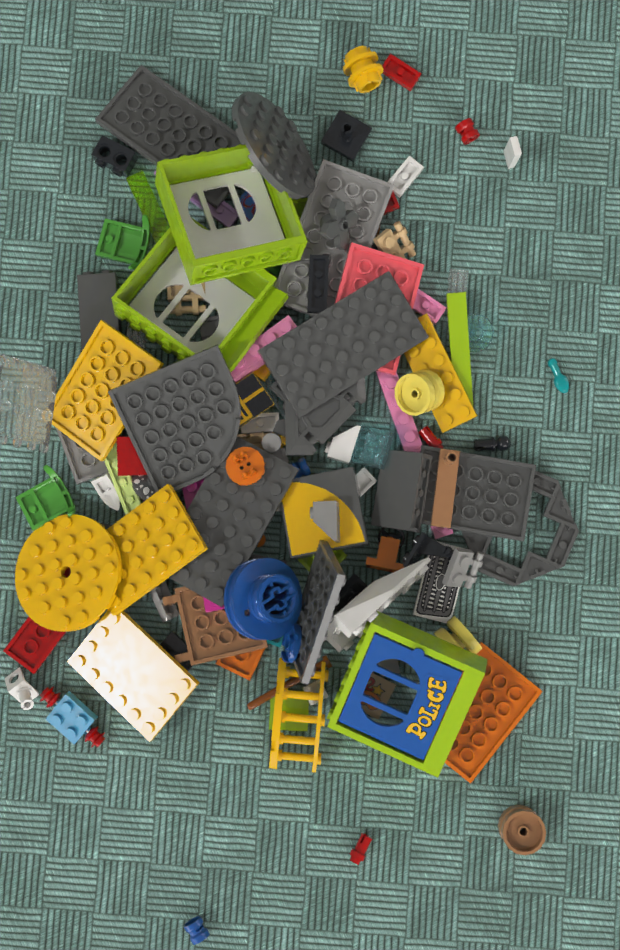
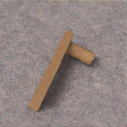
M440 449L430 526L451 528L460 451Z

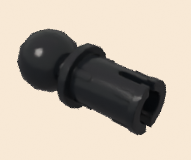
M493 436L489 439H474L475 452L492 450L494 452L495 448L505 451L511 445V441L507 436H500L497 440Z

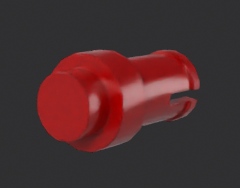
M428 425L418 432L428 446L444 448L441 439H437Z
M361 833L355 848H352L350 852L351 857L349 860L357 865L361 861L363 862L366 857L365 853L373 839Z

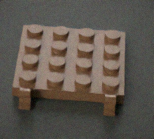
M185 586L175 588V595L162 598L165 606L178 603L188 650L187 653L175 655V660L178 663L190 660L191 666L268 648L267 640L249 639L237 632L229 622L225 609L206 613L203 597Z

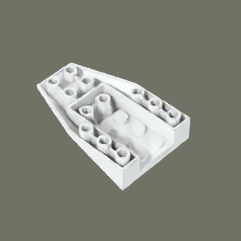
M429 557L373 581L334 615L333 621L327 629L328 635L326 640L339 653L343 649L347 651L354 644L352 640L356 636L361 638L367 621L371 623L379 615L377 611L382 613L401 593L404 595L415 581H419L424 576V573L429 569L427 565L431 559Z

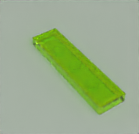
M142 170L127 177L126 180L142 215L148 216L150 232L157 243L169 229V226Z

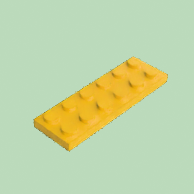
M426 313L418 317V320L429 338L406 351L404 355L413 372L431 370L441 378L445 389V396L442 404L437 409L432 410V413L442 433L478 415L429 315Z

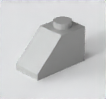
M337 501L313 502V507H310V518L333 541L339 543V503Z

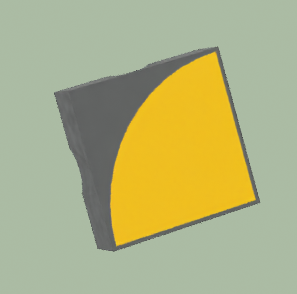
M353 467L304 476L293 480L281 502L291 559L298 560L315 556L320 540L328 541L332 551H344L370 545L365 518L360 506V492L356 471ZM337 501L339 503V543L333 541L310 518V507H313V502Z

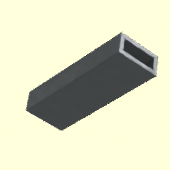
M104 270L98 274L88 271L83 272V275H77L81 351L84 349L100 320L107 322L122 333L121 320L114 314L111 299L119 289V279L117 274L111 270Z

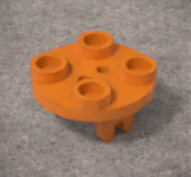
M240 447L230 453L226 460V471L233 482L240 486L255 484L264 475L265 462L263 456L254 448Z

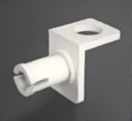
M19 667L5 678L8 692L21 703V708L29 710L34 706L33 699L39 695V692L25 680L23 671ZM16 675H19L18 679L14 683H11V680Z

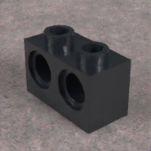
M103 135L91 154L96 165L104 169L105 167L111 169L119 177L123 175L128 178L138 160L135 151ZM105 151H109V152H110V154H109L108 156H106V157H103V156H102V154H103ZM120 160H127L124 165H118Z

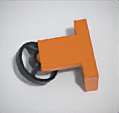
M382 527L378 534L379 549L377 559L367 557L366 567L393 573L404 568L403 564L396 563L398 549L404 544L405 534L403 530L399 529L397 530L400 534L387 533L384 530L387 528Z

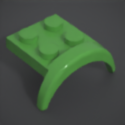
M142 215V227L105 218L95 255L130 264L128 269L135 270L145 258L149 246L150 222L148 216Z
M48 465L43 466V469L50 478L16 497L33 531L57 516L68 513L67 515L70 517L76 510L71 494L63 480Z

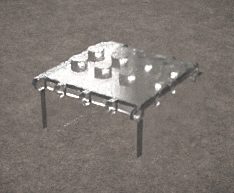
M0 355V445H6L9 438L13 439L12 443L15 448H20L22 444H27V449L34 451L36 445H40V452L47 453L58 383L55 369L9 355Z

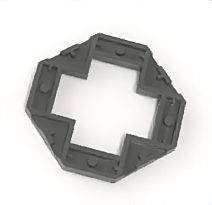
M535 471L532 491L549 498L542 516L559 523L545 558L527 551L521 567L518 568L486 554L493 536L461 531L467 548L474 552L473 557H475L477 551L484 553L483 564L478 569V572L513 587L564 567L579 532L571 515L567 500L561 491L559 481L538 471Z

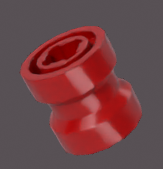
M467 118L455 126L457 133L461 134V141L464 145L475 141L480 136L479 131L474 128V122L471 118Z

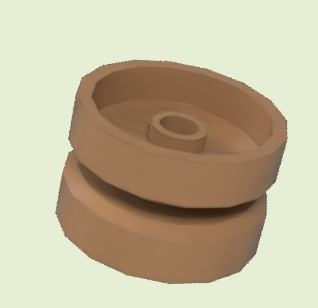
M519 804L510 806L503 811L499 818V835L514 853L520 855L533 854L544 844L546 838L545 824L536 812L528 806Z

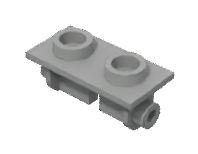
M166 581L150 591L162 622L180 615L176 604L168 606L163 604L162 598L171 596Z

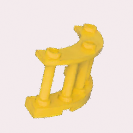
M279 658L269 768L277 769L278 761L282 760L313 762L312 772H316L317 765H321L322 753H318L320 727L325 726V714H322L324 682H328L329 670H325L326 662H322L321 671H315L314 676L311 677V679H320L319 693L293 691L284 688L285 678L289 679V677L299 676L296 669H290V667L286 666V662ZM292 698L318 701L317 716L286 713V711H282L283 700ZM291 721L316 724L315 737L284 735L283 732H280L281 723ZM279 744L314 745V753L283 752V749H279Z

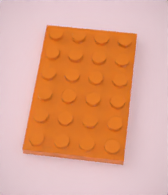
M482 642L479 643L482 650L477 655L488 659L486 672L445 761L449 767L470 784L543 692Z

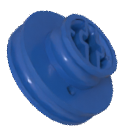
M258 558L243 562L231 573L225 586L224 608L229 622L241 635L254 640H274L288 633L292 629V625L298 620L302 607V591L298 578L288 565L274 558Z

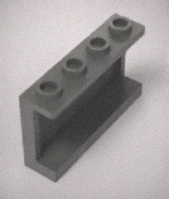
M383 449L380 473L377 479V491L374 496L375 502L371 515V525L420 533L433 456L418 452Z

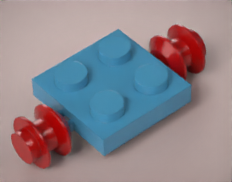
M54 686L52 688L47 687L40 694L42 697L40 702L45 700L47 708L53 705L55 708L47 716L46 720L72 744L75 745L85 734V742L90 740L92 742L91 748L94 745L98 748L106 739L103 737L105 732L101 734L98 732V726L90 728L98 716L70 691L59 700L61 693L55 694L53 692Z

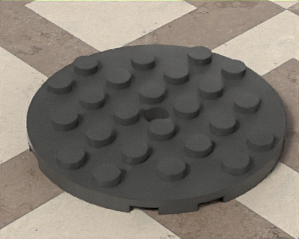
M249 91L242 93L233 102L232 119L237 122L238 128L235 131L241 145L245 144L250 153L248 155L249 159L259 173L279 192L285 191L293 199L305 198L313 192L317 174L314 170L310 154L297 132L295 123L288 120L280 106L276 107L262 95Z

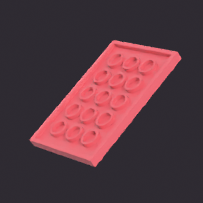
M351 242L335 303L389 271L413 310L424 264ZM400 356L376 371L393 376L396 375Z

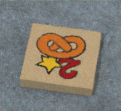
M372 672L364 694L387 704L396 684ZM361 701L365 713L379 720L383 710Z

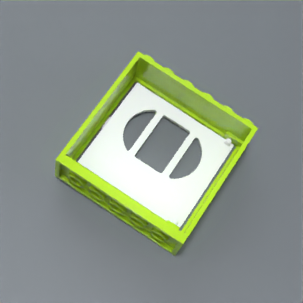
M239 144L235 147L219 148L210 152L203 151L195 155H183L179 158L163 159L157 162L155 185L190 285L299 261L302 257L308 241L293 201L287 192H279L261 176L248 157L250 153L246 145ZM235 186L246 190L255 202L256 212L250 222L246 219ZM228 187L241 225L217 229L203 191ZM194 194L198 195L210 230L198 226L189 214L188 204Z
M192 218V220H193L198 226H200V227L203 228V229L209 230V229H207L206 227H204L202 224H200L199 222H197L196 220H194V219ZM169 228L111 298L114 314L118 319H125L129 322L135 331L143 332L150 342H157L161 345V349L164 352L175 355L178 361L217 344L222 352L271 287L275 286L277 278L265 269L205 282L204 293L201 283L190 285L178 249H175L176 243L172 231ZM170 286H183L162 314L156 317L154 303L157 296ZM190 289L195 294L203 297L210 305L188 333L182 337L163 322ZM216 309L219 315V324L213 335L203 341L190 342V339L213 310Z

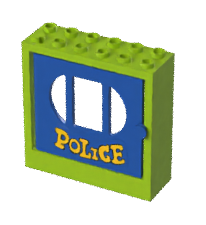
M377 611L379 615L371 623L367 621L361 639L356 646V651L349 663V668L344 675L341 687L326 718L330 720L327 727L438 778L485 675L488 659ZM387 659L404 661L416 671L420 683L383 668L377 663ZM373 671L417 690L408 713L364 694ZM361 701L401 718L403 721L394 725L377 723L365 713Z

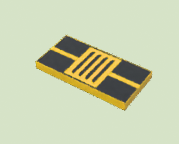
M253 372L236 383L241 405L239 426L241 428L273 406L274 402Z

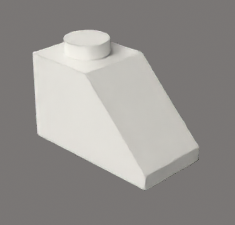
M357 425L333 437L332 442L328 441L325 452L328 453L327 458L349 464L361 426Z

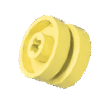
M420 370L406 374L397 381L395 386L397 405L408 415L417 416L437 409L442 404L445 396V389L441 378L431 370Z
M455 616L447 621V626L452 634L442 627L433 633L436 637L463 649L466 648L474 654L482 650L478 641Z

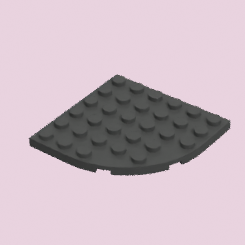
M218 344L108 391L155 492L167 484L172 485L176 491L205 478L226 459L236 441L241 420L240 398L235 381Z

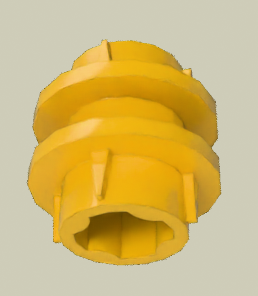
M358 46L350 50L344 59L343 72L346 76H350L348 84L360 93H367L376 89L381 84V80H383L381 76L384 70L383 66L377 63L379 57L369 47Z

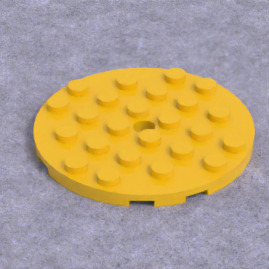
M66 514L46 522L27 538L17 559L15 587L22 608L34 622L54 631L71 632L92 625L100 619L99 617L106 609L110 608L117 596L115 593L122 577L120 550L114 537L109 534L105 526L94 519L77 514L69 517ZM69 567L71 569V574L69 577L66 578V576L63 574L65 573V570Z

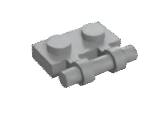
M455 548L442 583L449 587H461L463 581H465L464 587L471 589L473 583L477 580L476 574L478 569L482 567L484 553L477 551L475 557H473L474 552L470 549Z

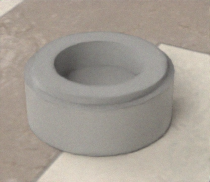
M268 433L262 439V446L267 452H276L281 447V438L276 433Z

